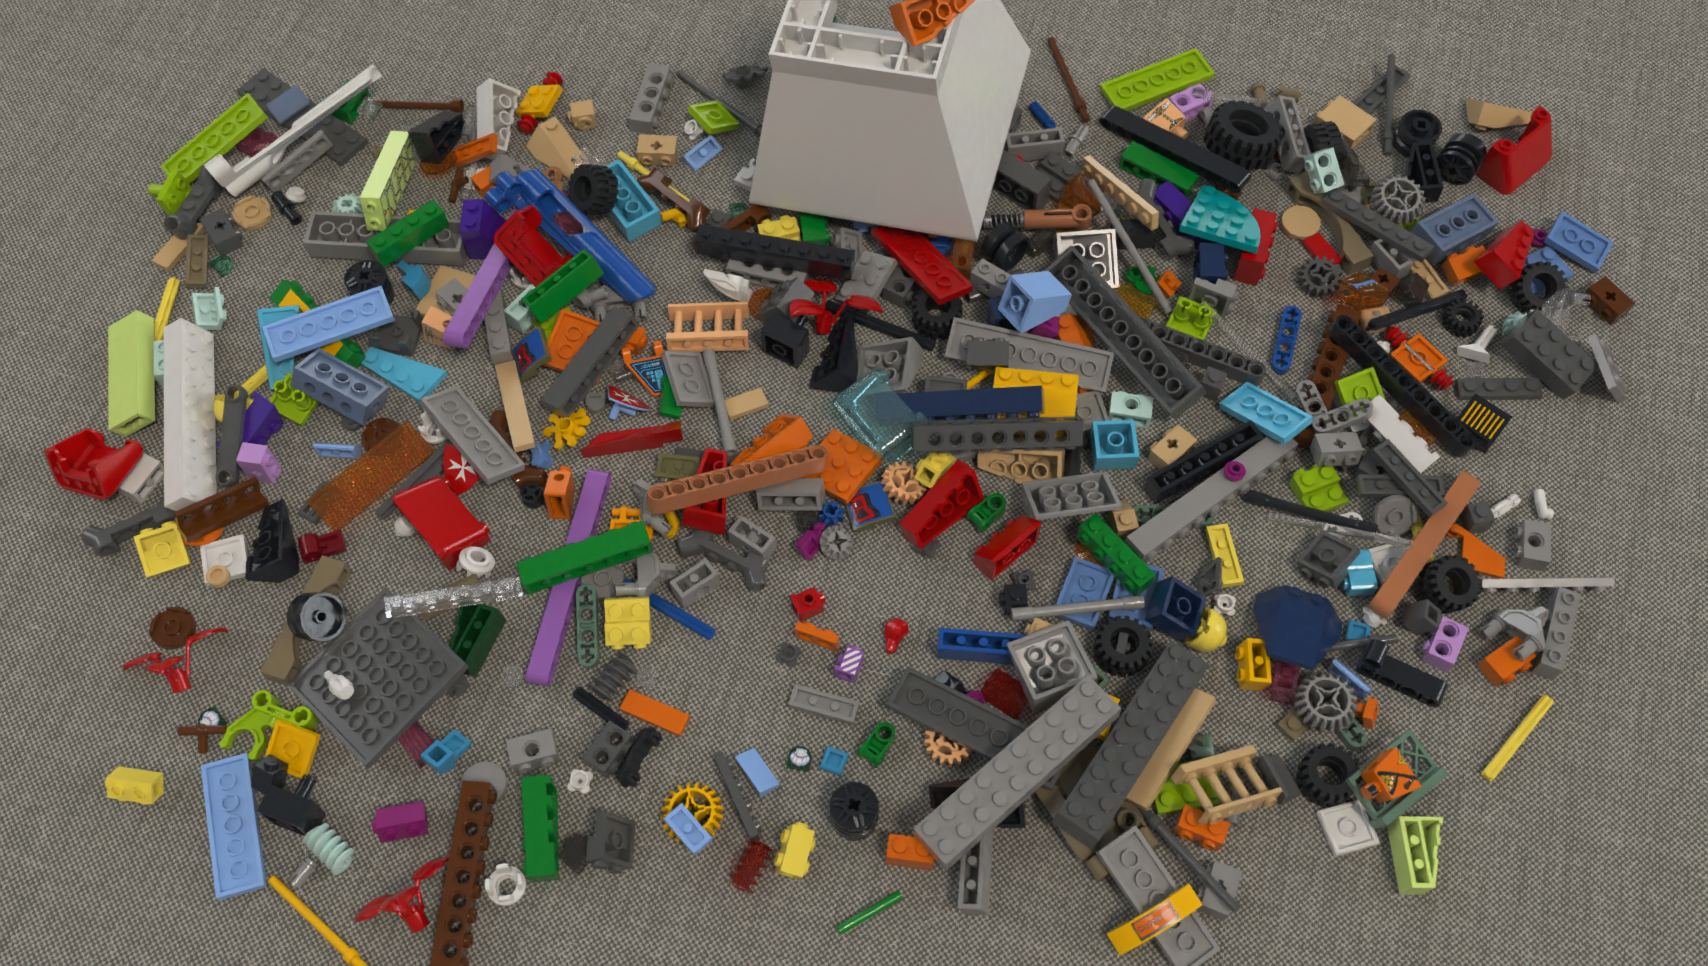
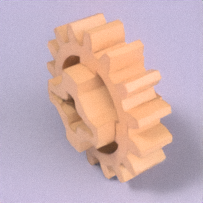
M905 461L901 465L895 462L893 466L889 465L882 475L881 484L885 485L883 491H889V498L894 496L895 502H898L900 499L904 505H906L907 501L911 504H914L916 500L920 501L927 489L920 481L914 478L918 470L913 469L912 463L910 466H906Z
M932 730L925 732V737L928 739L924 740V746H929L926 749V754H933V762L939 759L940 766L944 762H948V766L952 767L954 761L961 765V758L967 760L969 756L967 752L972 753L971 750L965 747L959 751V744L953 742L951 745L949 742H945V737L940 734V738L934 742L933 740L937 733Z

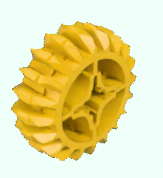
M690 782L686 783V789H682V786L678 785V793L671 790L670 795L672 799H664L665 804L668 806L661 807V811L664 813L661 816V821L665 822L663 818L682 801L686 800L685 807L690 812L691 805L695 810L694 817L698 822L710 815L709 820L702 827L710 836L714 837L715 832L713 828H721L717 821L724 820V816L720 814L724 811V807L719 805L721 798L715 797L716 791H709L708 785H704L700 789L699 782L695 783L694 788L691 787ZM694 798L703 799L710 806L698 805L695 803ZM665 823L663 825L664 830H670L668 833L669 837L672 838L676 836V842L680 843L681 840L679 839V837L673 832V830L667 825V823Z

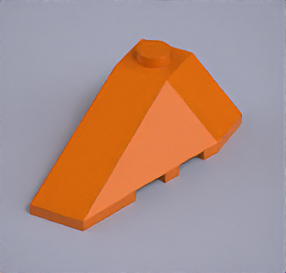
M904 0L889 6L895 28L914 47L934 39L938 35L937 33L944 27H947L958 14L966 10L975 0Z
M1071 313L1059 316L1058 327H1060V331L1056 338L1052 339L1095 348L1094 334L1090 326L1080 316ZM1078 388L1079 394L1091 392V390Z
M781 414L763 429L764 434L761 437H755L752 440L754 445L744 449L730 463V466L804 448L808 445V441L813 438V435L802 417Z

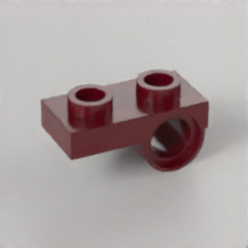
M341 529L320 536L314 533H307L298 538L299 550L304 564L320 560L322 555L330 557L347 551Z

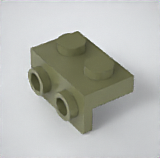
M659 453L657 471L654 472V477L663 483L694 476L697 474L702 458Z

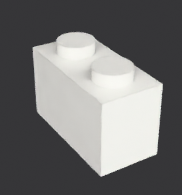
M143 453L142 458L120 485L118 491L142 504L164 477L163 464Z

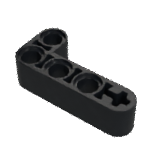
M1373 639L1368 642L1356 666V671L1359 674L1428 706L1439 707L1448 686L1445 681L1387 655L1389 646L1383 641Z

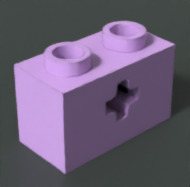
M242 443L236 462L249 479L256 477L259 482L274 484L276 477L280 475L281 465L268 446Z

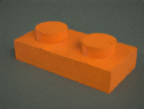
M797 621L794 628L796 638L835 652L837 651L839 636L834 631L829 629L821 630L812 623Z

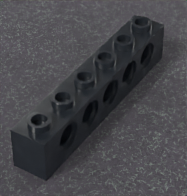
M1250 420L1148 476L1143 489L1156 505L1225 467L1228 462L1233 461L1260 442L1263 435Z

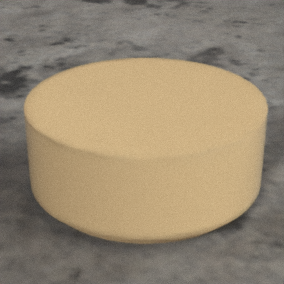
M222 565L213 566L206 573L207 582L214 588L226 586L231 577L230 572Z

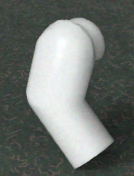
M1543 489L1535 490L1534 501L1538 517L1542 520L1552 519L1554 511L1551 508H1547L1545 491Z

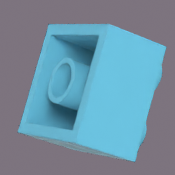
M1092 421L1089 435L1094 470L1136 468L1139 460L1135 421Z

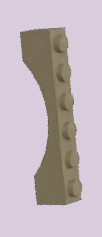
M1307 171L1289 178L1285 191L1295 204L1311 208L1330 227L1338 244V255L1343 260L1340 265L1348 276L1369 267L1374 255L1371 249L1361 240L1360 235L1352 228L1349 220L1321 205L1322 198L1328 193L1314 194Z
M322 555L319 562L314 565L313 574L309 581H306L302 594L327 592L335 595L343 590L352 571L345 562ZM287 619L283 624L282 632L272 644V650L268 658L263 661L260 671L267 680L285 686L302 668L299 654L301 639L297 638L290 631Z

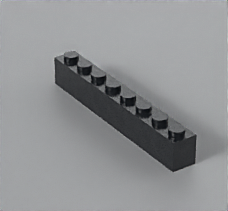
M699 224L695 237L696 253L701 255L845 280L852 279L855 267V250Z

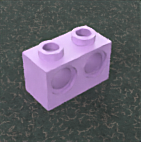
M1200 83L1190 86L1185 91L1173 94L1169 101L1186 117L1185 122L1199 116V112H1202L1203 108H1211L1213 97Z
M1443 616L1440 619L1439 629L1429 632L1432 636L1430 640H1426L1422 648V652L1425 653L1422 661L1448 672L1456 662L1469 627ZM1444 632H1447L1450 637L1446 636ZM1436 650L1441 651L1443 655L1438 654Z

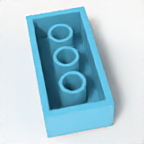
M619 159L607 165L613 171L612 174L616 175V181H618L617 190H619L617 202L614 203V208L610 209V212L607 214L628 242L662 225L660 210Z

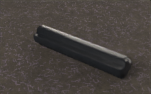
M577 687L572 695L577 701L607 723L611 721L625 731L629 728L630 724L626 719L582 687Z

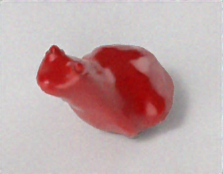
M893 618L885 624L884 634L887 654L895 653L898 645L909 632L907 623L900 618Z

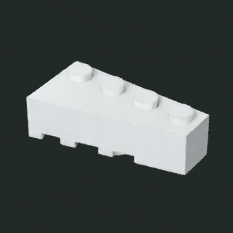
M490 78L477 87V139L491 133L498 135L497 153L486 157L494 160L507 151L511 134L510 127L514 122L513 114L517 109V98L520 96L521 91Z
M1380 394L1371 401L1374 410L1373 415L1369 419L1362 421V424L1366 427L1369 425L1375 431L1372 434L1380 443L1389 439L1420 473L1440 458L1436 452L1431 454L1427 450L1429 449L1428 443L1422 437H1415L1413 435L1414 430L1406 421L1398 419L1400 415ZM1363 407L1361 409L1363 413L1367 412V408Z

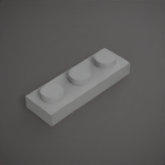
M798 684L794 685L788 703L789 708L854 725L860 706L859 701Z

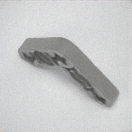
M1303 380L1298 383L1296 388L1298 398L1305 413L1313 416L1311 426L1316 434L1337 432L1369 419L1374 412L1372 402L1364 398L1328 412L1312 381ZM1304 387L1310 389V399H1308L1306 393L1303 392ZM1316 403L1321 408L1317 412H1311L1308 409L1309 406ZM1360 406L1367 408V412L1363 413L1362 410L1360 411ZM1352 409L1354 410V413L1356 414V417H1354V418H1353V414H1352V411H1351ZM1340 413H1346L1349 415V419L1345 422H1340L1337 416ZM1332 417H1333V420H1334V423H1335L1334 426H1333V424H1332V422H1331V419H1330V418H1332ZM1320 422H1323L1324 424H1326V428H1325V429H1323L1322 427H1319V426H1320V425H1319Z

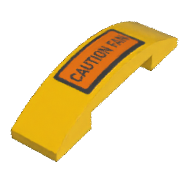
M1189 883L1168 895V898L1106 933L1118 954L1122 955L1145 943L1201 907L1202 903Z

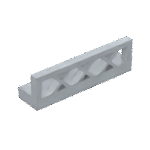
M319 130L261 178V180L273 193L279 191L329 150L333 144L324 132Z

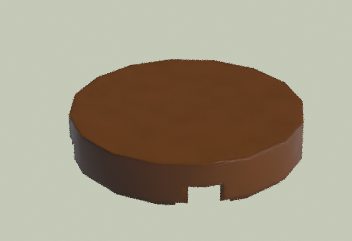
M390 418L375 419L366 426L365 431L361 434V442L369 454L376 457L392 455L399 450L404 441V432L398 422L390 420Z
M169 607L162 613L159 612L155 615L150 623L149 633L158 647L166 650H175L186 645V638L195 634L196 621L187 609Z

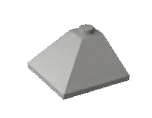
M1115 229L1060 232L1053 235L1055 260L1073 245L1112 289L1119 288Z
M913 337L860 345L857 353V382L851 389L850 398L859 399L878 394L906 392L921 367L923 354L921 346Z
M1069 620L1006 643L1023 691L1033 712L1054 705L1087 675L1093 680L1098 678Z

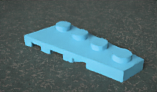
M299 305L257 309L270 391L274 390V383L278 380H283L288 372L293 374L294 356L275 363L262 326L299 314Z
M370 347L366 351V357L360 364V366L419 403L421 398L429 396L448 375L446 370L374 347Z

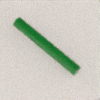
M900 891L894 892L837 925L836 927L840 935L902 900L903 897Z

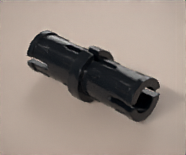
M281 191L274 192L271 195V199L279 207L280 213L285 215L292 225L301 223L302 217L295 210L294 204L288 201Z

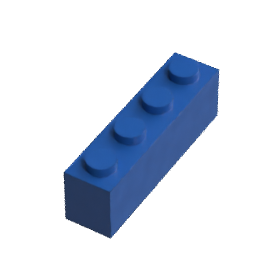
M939 628L937 658L1014 665L1006 643L1027 635Z

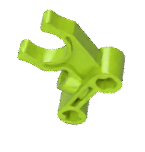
M259 690L253 695L251 700L254 708L227 727L226 733L219 742V745L229 750L237 735L242 732H252L255 737V744L248 754V758L257 762L268 745V736L265 730L268 727L274 729L276 720L283 719L312 731L317 727L319 718L305 706L297 707L293 712L280 708V701L276 696L267 690Z

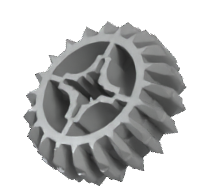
M1391 174L1387 178H1382L1376 183L1375 188L1371 192L1370 202L1373 203L1371 209H1376V213L1397 225L1401 223L1404 226L1408 222H1413L1420 216L1425 206L1426 198L1423 197L1424 191L1419 190L1420 184L1415 185L1414 179L1410 181L1407 176L1401 178L1400 174L1395 177ZM1385 191H1388V197H1385ZM1408 202L1411 204L1410 209H1407Z
M1322 671L1318 672L1316 676L1312 673L1308 679L1304 678L1296 688L1298 693L1294 695L1296 700L1294 708L1300 709L1297 712V716H1304L1303 724L1309 721L1311 729L1318 726L1320 733L1325 728L1329 733H1332L1335 729L1340 731L1343 726H1348L1350 720H1353L1355 717L1354 712L1357 710V705L1354 703L1357 701V697L1351 695L1354 692V688L1347 689L1348 681L1340 682V675L1334 679L1331 672L1327 673L1326 676H1324ZM1309 695L1311 696V700L1314 702V708L1311 706L1309 702ZM1337 696L1341 701L1342 709L1339 708L1340 705L1336 700ZM1329 698H1331L1327 704L1324 703L1322 706H1320L1324 700L1327 701Z

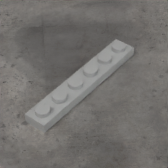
M1614 577L1478 578L1482 585H1479V588H1482V592H1496V588H1504L1505 592H1518V588L1526 587V591H1540V587H1548V591H1555L1559 586L1569 587L1571 591H1584V587H1591V590L1605 591L1606 586H1614Z

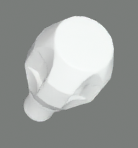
M331 671L324 673L323 676L327 680L329 691L343 700L353 695V684L343 675L333 674Z

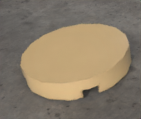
M256 196L242 198L235 204L234 212L232 210L234 222L244 230L262 228L268 224L273 213L270 203L264 197L259 198Z
M1305 206L1288 208L1281 219L1283 232L1292 239L1297 238L1300 241L1318 233L1321 226L1318 214Z

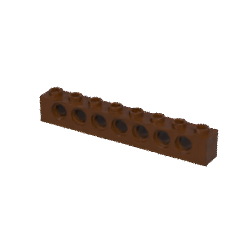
M1340 304L1337 305L1335 311L1331 310L1327 322L1330 325L1325 327L1322 338H1325L1324 343L1320 342L1316 352L1320 354L1319 358L1314 359L1311 369L1314 370L1313 375L1309 374L1307 380L1315 384L1318 392H1320L1319 394L1328 412L1336 391L1334 381L1340 379L1348 355L1330 337L1329 328L1340 315H1347L1358 324L1362 313ZM1308 389L1307 391L1304 390L1303 392H1305L1308 399H1310V389ZM1314 403L1308 409L1311 412H1317L1321 406ZM1298 406V409H1300V410H1302L1303 412H1305L1303 406H1302V407H1299V406ZM1320 422V423H1319V425H1320L1319 427H1322V428H1323V427H1324V423H1323V422ZM1310 424V427L1307 426L1293 438L1298 443L1297 447L1311 451L1310 446L1316 434Z
M462 781L430 966H469L467 952L468 948H471L473 944L471 928L472 923H475L477 920L475 905L476 899H479L481 896L480 875H483L485 872L486 863L483 858L484 852L489 848L488 828H491L493 825V813H491L492 805L496 804L497 790H495V787L490 782ZM482 803L480 811L472 812L475 804ZM473 826H478L477 833L473 836H469L468 832L470 828ZM470 849H474L473 857L465 860V853ZM470 873L468 882L461 884L460 878L462 875ZM465 897V905L461 908H456L457 900ZM461 921V929L456 933H452L453 924ZM452 946H457L456 955L448 958V950Z

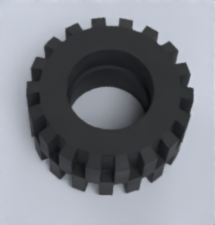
M1332 121L1307 125L1304 128L1311 154L1333 147L1338 164L1340 165L1343 157V141L1338 126Z
M579 165L578 168L574 169V173H571V179L568 182L569 200L583 214L605 215V213H609L610 209L614 208V203L618 199L617 194H619L616 175L612 174L613 171L607 166Z
M1543 261L1523 267L1520 279L1509 284L1512 289L1508 290L1509 294L1513 296L1510 298L1511 302L1515 301L1517 303L1515 307L1517 309L1522 308L1521 312L1531 313L1536 309L1544 313L1555 309L1556 306L1563 303L1561 300L1567 296L1564 292L1568 291V286H1565L1568 280L1563 278L1562 275L1565 274L1563 270L1558 271L1559 267L1556 264L1551 266V262L1543 263ZM1534 277L1540 279L1545 285L1546 292L1543 299L1536 297L1531 290V281Z
M920 290L918 295L914 297L912 305L913 327L918 329V333L921 335L924 334L926 337H932L934 340H937V338L944 340L946 336L949 337L953 318L962 319V300L958 297L938 305L926 291ZM937 309L944 311L946 314L935 316L930 314L929 311Z
M1447 555L1424 565V570H1421L1418 574L1421 577L1417 579V584L1420 585L1418 592L1422 593V600L1428 599L1442 610L1443 614L1453 613L1472 606L1473 602L1478 600L1479 597L1477 595L1481 594L1479 585H1482L1481 580H1478L1480 574L1478 571L1475 572L1473 569L1475 566L1472 563L1468 564V559H1460L1459 555ZM1445 575L1448 576L1453 583V593H1451L1445 585Z
M1115 616L1114 621L1110 618L1106 624L1103 623L1094 642L1093 649L1095 650L1093 654L1094 658H1098L1097 664L1099 666L1103 665V670L1106 673L1109 670L1112 672V676L1116 677V674H1120V677H1126L1127 673L1129 676H1133L1136 671L1139 673L1143 669V666L1146 665L1153 645V639H1150L1151 633L1150 631H1145L1146 625L1144 623L1140 625L1138 624V619L1130 620V616H1125L1124 619H1121V616ZM1120 632L1129 634L1127 641L1132 644L1135 652L1121 654L1112 647L1111 641L1117 639Z
M1325 743L1320 744L1318 747L1315 746L1298 765V772L1296 773V778L1300 779L1297 782L1298 788H1303L1301 793L1303 796L1308 795L1310 802L1317 801V806L1323 807L1327 804V808H1330L1335 804L1341 805L1354 794L1345 780L1360 768L1356 767L1359 762L1356 758H1351L1353 754L1350 751L1347 753L1343 751L1345 748L1339 745L1336 748L1333 743H1329L1327 747ZM1327 766L1332 768L1339 777V785H1330L1324 782L1318 774L1317 767ZM1358 777L1355 780L1357 785L1361 782L1362 777Z

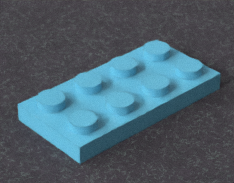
M1249 382L1244 383L1219 402V409L1244 423L1251 420L1260 432L1284 445L1309 426L1313 420V416Z

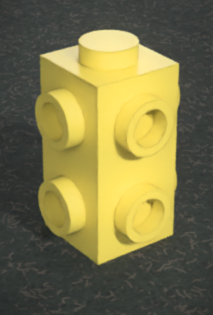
M929 452L925 459L922 458L915 468L918 471L914 478L920 481L923 486L932 488L952 467L957 458L952 456L950 452Z
M119 766L106 777L107 798L139 802L143 805L153 804L164 794L163 773Z
M795 822V824L783 829L780 836L782 846L780 852H777L774 858L773 865L776 866L774 873L793 879L803 878V875L807 874L810 862L807 861L809 852L813 851L816 839L813 838L815 831L808 829L809 825Z

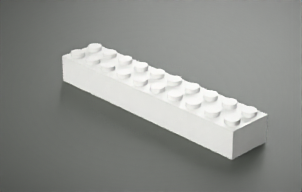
M183 318L163 328L164 507L174 511H178L217 493V481L215 478L217 473L216 422L213 413L215 396L214 334ZM212 505L206 506L203 511L210 509Z

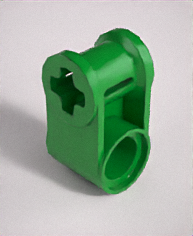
M993 493L980 504L974 506L967 513L966 518L972 520L978 527V531L982 533L1003 517L1006 509V498L1000 493ZM999 504L1001 507L994 508L991 505Z
M888 722L879 723L870 737L863 743L857 756L860 758L864 757L873 763V767L877 769L895 743L894 726ZM883 731L891 733V737L888 739H882L879 735Z

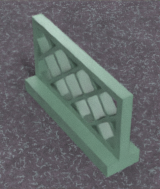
M1409 729L1345 781L1372 818L1369 820V823L1374 829L1388 826L1449 774L1444 767H1437L1414 733ZM1406 738L1412 744V752L1403 750ZM1397 746L1402 756L1412 757L1410 769L1421 784V787L1389 800L1387 803L1386 801L1381 802L1380 808L1376 811L1371 804V800L1363 797L1361 789L1355 780L1358 777H1362V772L1381 752ZM1418 759H1422L1428 766V769L1425 771L1417 770Z

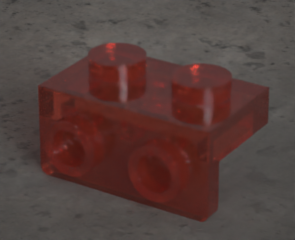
M999 668L990 675L981 690L985 701L1015 720L1019 718L1022 710L1029 703L1021 683Z

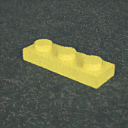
M1228 524L1206 526L1205 532L1213 561L1217 557L1222 558V588L1243 585L1244 579Z

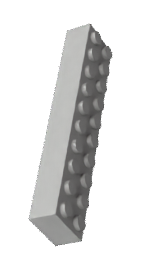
M1087 675L913 828L914 836L943 869L947 871L1119 717L1121 707Z

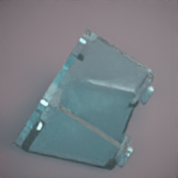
M874 368L839 393L832 400V403L880 458L898 462L912 448L911 421H927L928 419L920 411L918 413L911 411L888 385L890 383L888 379L890 376L885 370Z

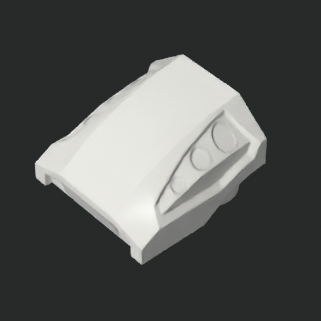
M704 269L703 274L706 279L721 293L739 302L751 299L753 290L749 289L750 280L743 279V277L737 275H726L723 272Z

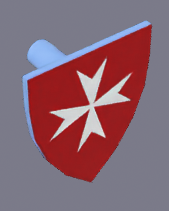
M611 385L607 386L609 400L615 402L608 416L610 419L616 420L620 411L634 416L637 410H653L629 393Z
M445 445L443 457L445 477L451 483V489L458 496L468 491L479 480L480 476L455 446Z

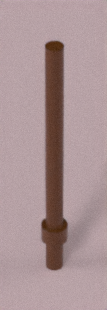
M1050 37L1047 39V42L1075 102L1074 107L1077 113H1080L1083 122L1087 123L1090 121V117L1087 112L1086 103L1079 95L1054 37Z

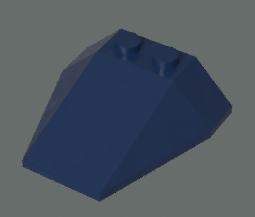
M1282 585L1259 593L1255 597L1253 613L1267 656L1313 671L1341 637V619L1329 599L1319 594H1312L1297 587Z

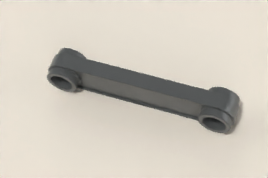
M236 384L228 386L224 392L223 419L217 473L215 476L217 483L227 488L237 485L239 482L240 466L236 462V458L243 441L248 398L246 389ZM238 390L239 395L234 399V393ZM229 473L230 478L228 482H225V476Z

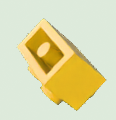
M1246 638L1235 650V658L1238 660L1236 678L1239 681V688L1262 691L1272 683L1270 657L1267 656L1262 639Z

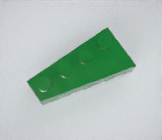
M550 774L521 777L522 826L524 829L522 847L526 857V861H523V875L527 876L531 883L559 880L558 789Z

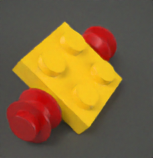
M547 72L546 78L542 80L543 85L531 86L523 101L520 102L515 113L521 118L517 122V126L522 133H534V128L538 126L535 118L548 117L563 91L561 88L563 80L557 72Z

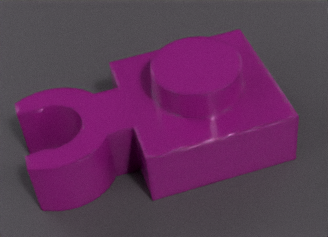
M817 522L813 531L807 530L795 543V547L803 559L809 561L820 549V536L825 530L823 528L826 526L824 523Z

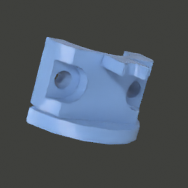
M546 439L542 446L535 441V448L524 450V452L532 453L531 464L533 466L549 469L553 464V457L548 452L554 444H549V439Z

